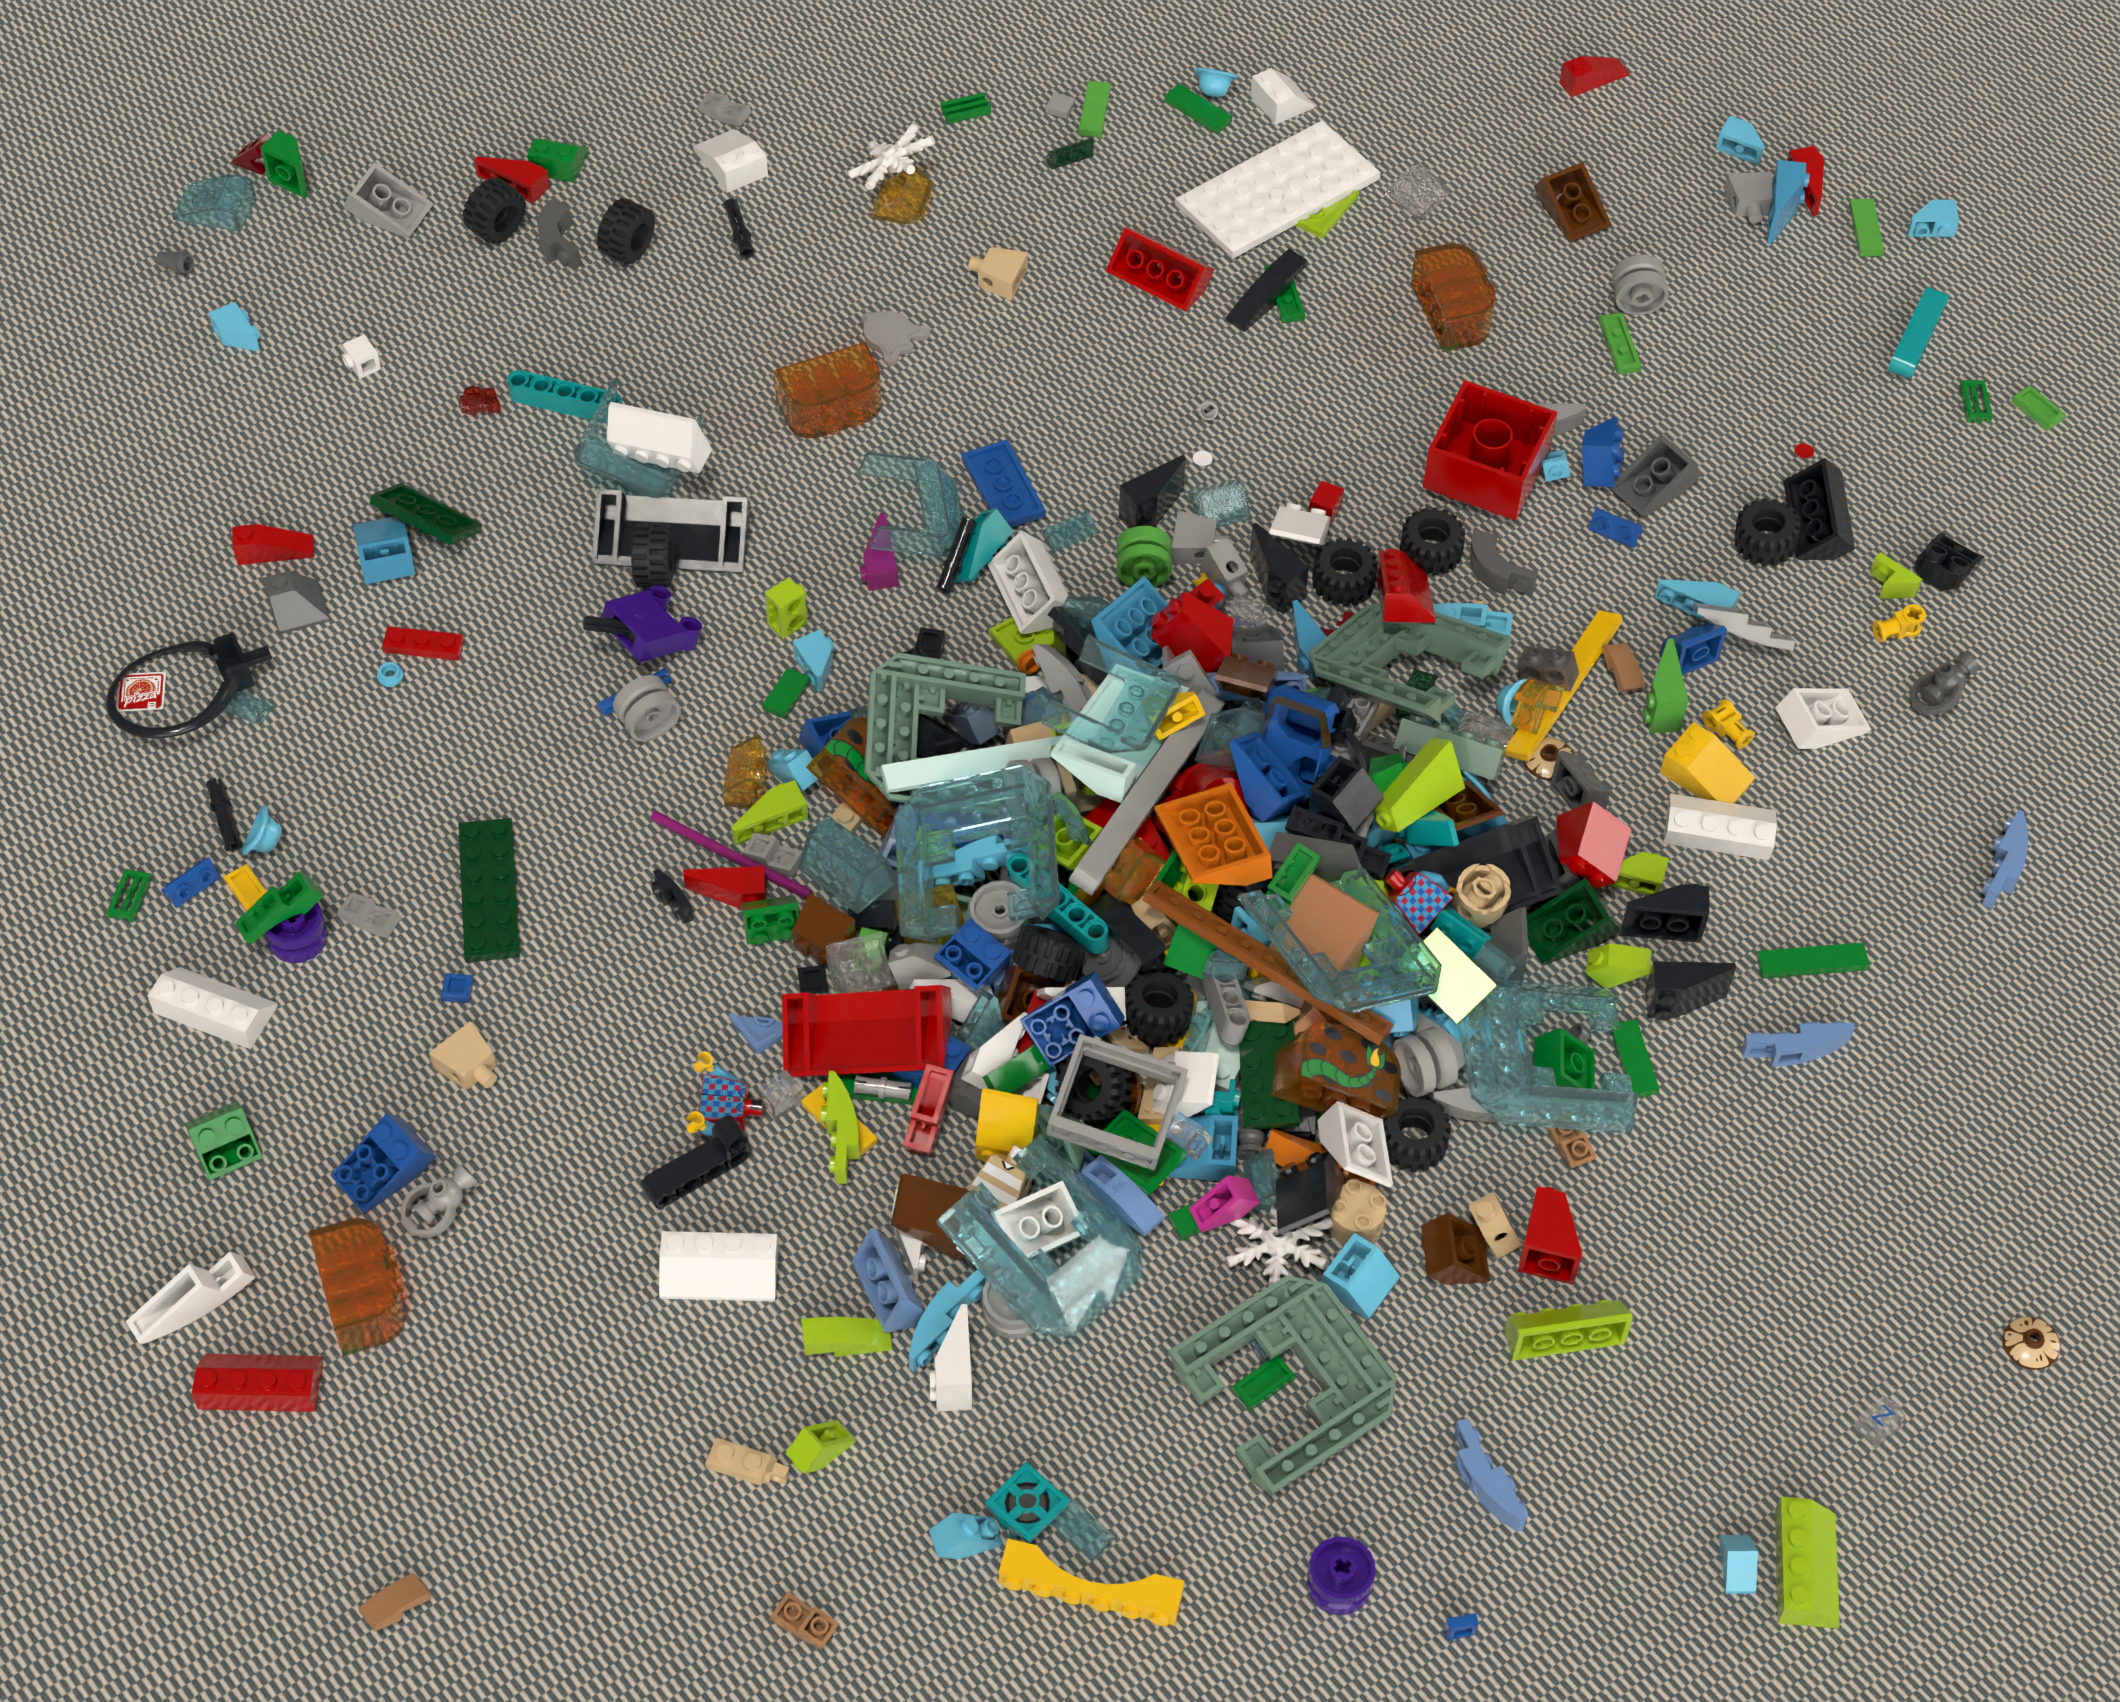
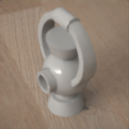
M459 1163L452 1172L454 1174L452 1178L442 1177L432 1183L418 1185L405 1197L401 1206V1225L411 1236L416 1235L428 1238L444 1232L453 1222L456 1208L462 1201V1189L465 1187L469 1189L478 1184ZM427 1193L428 1201L425 1203L421 1201L412 1206L431 1227L436 1220L435 1215L438 1211L445 1214L434 1227L420 1230V1227L409 1217V1210L418 1197Z

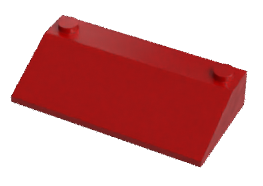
M928 985L914 986V989L820 995L808 992L782 994L783 1077L829 1075V1071H835L837 1075L925 1070L926 1064L945 1068L952 1016L951 987Z

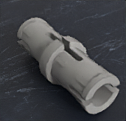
M856 1075V1082L854 1084V1093L876 1095L879 1099L891 1097L910 1100L911 1082L891 1081L887 1077L876 1079Z

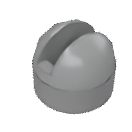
M1205 400L1199 406V415L1204 420H1213L1219 412V407L1213 400ZM1212 404L1214 408L1205 414L1203 410Z

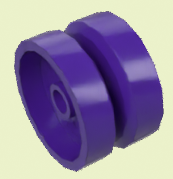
M317 902L305 915L302 913L294 915L275 925L265 935L271 953L279 960L288 963H302L313 959L322 952L327 943L328 932L321 908Z
M1333 1537L1324 1540L1314 1549L1309 1561L1307 1591L1311 1600L1321 1610L1332 1615H1348L1361 1609L1371 1595L1375 1579V1561L1371 1552L1361 1542L1350 1537Z

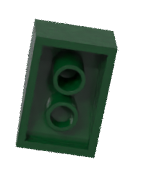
M1586 878L1527 916L1528 940L1544 966L1596 946L1621 930L1596 888Z

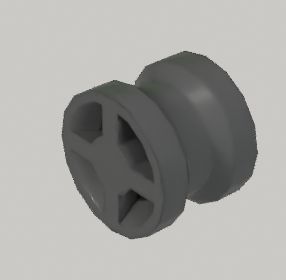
M1257 1129L1238 1131L1237 1141L1239 1146L1236 1148V1156L1245 1161L1262 1159L1264 1157L1262 1144L1265 1141V1134Z

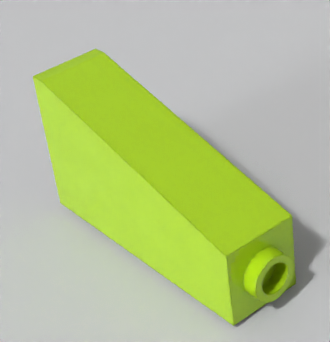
M1430 739L1383 793L1384 800L1374 810L1380 829L1400 832L1465 789L1451 740Z

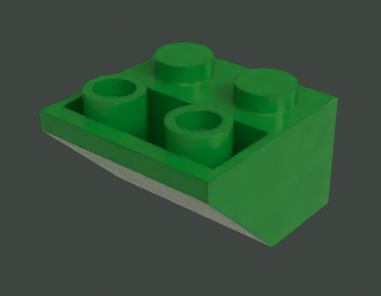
M795 895L741 903L747 945L764 944L768 941L793 939L792 930L799 916Z
M238 1101L184 1123L209 1181L263 1158Z

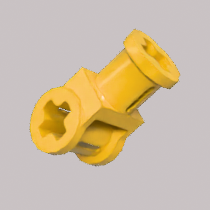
M1908 605L1904 610L1894 612L1893 617L1890 619L1873 621V634L1876 640L1881 643L1885 642L1886 638L1895 635L1897 639L1916 637L1922 630L1921 623L1925 620L1926 612L1919 605Z
M1721 700L1717 707L1712 710H1706L1702 714L1703 722L1709 730L1716 732L1721 738L1728 735L1735 742V746L1738 749L1745 748L1755 736L1753 730H1748L1740 723L1742 716L1736 711L1734 705L1729 700Z

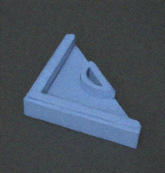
M733 1012L728 1014L731 1023L756 1054L761 1053L783 1039L782 1022L775 1021V1018L753 1016V1018L737 1016Z

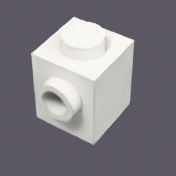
M365 335L342 344L344 355H342L343 362L348 369L352 368L359 379L381 370L378 353Z

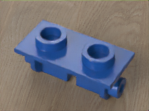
M1595 508L1588 530L1635 548L1638 537H1641L1644 528L1639 523L1636 524L1608 513L1603 509Z
M208 857L203 861H197V864L184 872L183 875L178 876L169 883L166 882L164 884L165 887L161 891L166 898L169 897L174 907L177 908L220 879V876Z

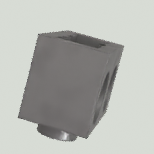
M1525 646L1517 662L1520 678L1529 679L1534 687L1571 692L1579 675L1574 651Z

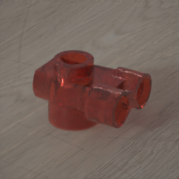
M469 386L464 390V395L458 396V403L462 413L476 415L478 412H488V414L498 413L501 410L494 387L481 389L477 386Z

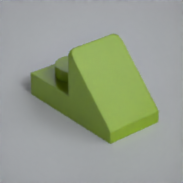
M1881 552L1875 557L1870 574L1877 580L1884 582L1880 599L1914 598L1918 594L1922 578Z

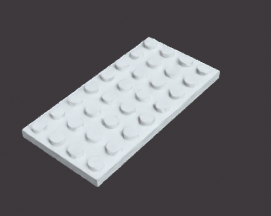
M1320 121L1175 198V205L1234 259L1296 225L1300 219L1305 220L1309 218L1310 214L1315 215L1322 211V207L1326 209L1350 196L1353 190L1359 191L1380 179L1381 172L1325 122Z

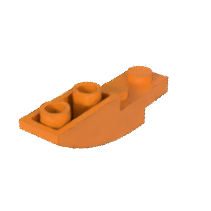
M1272 1129L1264 1150V1156L1284 1167L1292 1162H1295L1297 1165L1305 1161V1158L1315 1152L1322 1154L1327 1152V1150H1325L1323 1145ZM1337 1162L1346 1178L1344 1184L1350 1179H1358L1361 1182L1374 1186L1375 1181L1345 1170Z

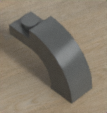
M553 197L545 204L538 216L537 227L540 247L544 256L551 263L559 259L562 264H566L572 270H576L581 266L579 249L562 236L572 226L570 209Z
M1474 529L1469 560L1477 578L1488 588L1503 595H1506L1508 588L1533 595L1538 572L1506 562L1496 550L1498 535Z

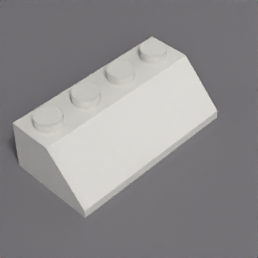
M614 402L609 404L607 442L614 455L621 459L629 458L641 463L657 464L663 468L672 467L683 472L700 473L712 448L695 419Z
M1021 530L987 564L1020 633L1028 634L1053 628L1054 620L1047 614L1055 606L1075 609L1042 542Z
M1670 794L1663 843L1769 860L1775 844L1777 828L1776 810Z
M182 967L162 973L147 995L153 1013L248 1049L253 1047L278 1006L276 1002Z
M662 1231L659 1268L660 1299L775 1301L779 1254L777 1234Z

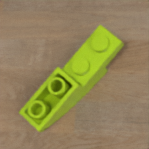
M829 1071L828 1082H823L822 1095L823 1098H827V1106L821 1107V1123H826L827 1134H831V1148H836L835 1156H830V1173H835L836 1184H847L848 1159H860L857 1117L850 1095L835 1071Z

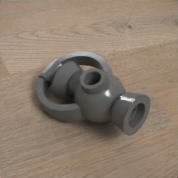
M1960 652L1955 660V665L1945 662L1938 667L1937 671L1921 676L1913 684L1910 691L1912 708L1924 715H1936L1947 712L1955 707L1966 685V675L1970 676L1979 671L1977 662L1966 652ZM1919 692H1921V695L1923 696V698H1924L1931 706H1929V705H1927L1926 703H1924V702L1920 701L1919 699H1917V695H1918ZM1944 695H1947L1949 698L1943 702Z

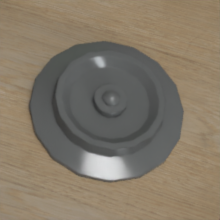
M1109 934L1110 945L1105 952L1095 954L1086 950L1078 973V980L1096 970L1106 987H1125L1126 989L1128 983L1137 976L1142 962L1134 954L1131 955L1121 943L1118 944ZM1093 935L1092 938H1099L1102 935Z

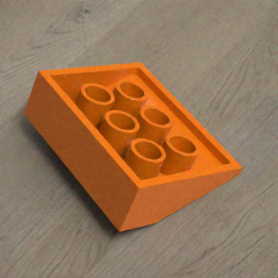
M1232 783L1154 806L1159 820L1193 883L1248 886L1272 878L1271 854Z

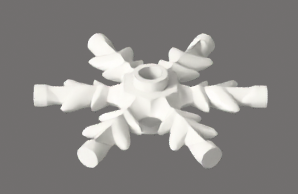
M911 124L905 134L899 136V141H896L895 145H887L886 142L879 145L876 141H871L869 143V148L872 150L870 155H873L876 159L871 160V162L861 163V166L848 170L851 179H854L859 175L864 176L869 172H873L865 184L866 189L871 190L875 188L879 180L884 179V174L888 173V171L890 173H900L904 170L908 174H913L915 172V167L912 165L914 160L906 156L913 155L915 152L923 151V148L934 145L935 140L931 135L925 139L921 138L914 143H910L916 137L915 133L918 130L916 125Z
M1274 1208L1270 1209V1212L1275 1219H1270V1222L1276 1227H1271L1269 1230L1264 1229L1263 1222L1258 1226L1253 1217L1249 1218V1222L1243 1218L1230 1222L1231 1225L1241 1228L1237 1231L1238 1234L1251 1235L1249 1239L1261 1238L1262 1243L1260 1245L1248 1243L1250 1248L1237 1247L1235 1251L1239 1254L1225 1257L1227 1266L1229 1268L1233 1267L1241 1261H1244V1265L1247 1266L1255 1256L1259 1261L1262 1253H1268L1271 1258L1265 1264L1269 1266L1263 1272V1275L1270 1274L1268 1286L1280 1280V1275H1288L1283 1265H1289L1285 1259L1291 1254H1294L1295 1262L1300 1258L1305 1267H1309L1310 1263H1313L1318 1268L1325 1270L1329 1265V1260L1317 1256L1321 1253V1250L1308 1249L1309 1245L1298 1246L1296 1244L1298 1239L1309 1241L1310 1238L1308 1236H1323V1233L1319 1230L1333 1227L1329 1216L1317 1223L1311 1221L1305 1224L1304 1227H1297L1296 1231H1288L1281 1235L1277 1229V1209Z

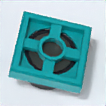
M1025 1462L985 1501V1507L997 1516V1522L1003 1531L1008 1528L1012 1539L1020 1537L1029 1544L1070 1504V1499L1028 1462Z

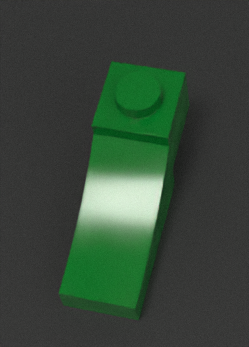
M1297 842L1268 885L1267 893L1253 912L1254 916L1262 923L1276 930L1281 919L1322 860L1321 856Z
M298 871L281 889L272 886L235 924L243 939L253 944L264 933L282 921L299 913L305 915L323 895L313 878Z

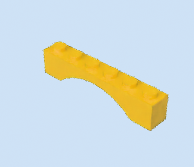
M1013 1539L1007 1540L999 1569V1584H1003L1007 1589L1015 1591L1024 1589L1032 1591L1035 1595L1043 1598L1050 1596L1062 1598L1064 1602L1072 1605H1078L1079 1603L1091 1605L1093 1609L1101 1612H1108L1109 1610L1120 1612L1124 1617L1130 1619H1138L1139 1617L1149 1619L1152 1623L1159 1626L1176 1625L1185 1582L1184 1580L1159 1574H1153L1141 1580L1122 1584L1090 1582L1075 1577L1059 1568L1044 1555L1037 1545Z

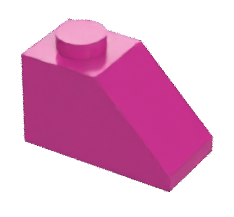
M1227 1175L1195 1202L1189 1210L1200 1232H1205L1241 1219L1260 1201L1249 1179Z

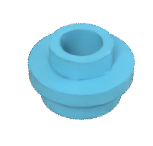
M386 662L380 666L377 672V679L381 685L393 687L403 680V671L396 663Z

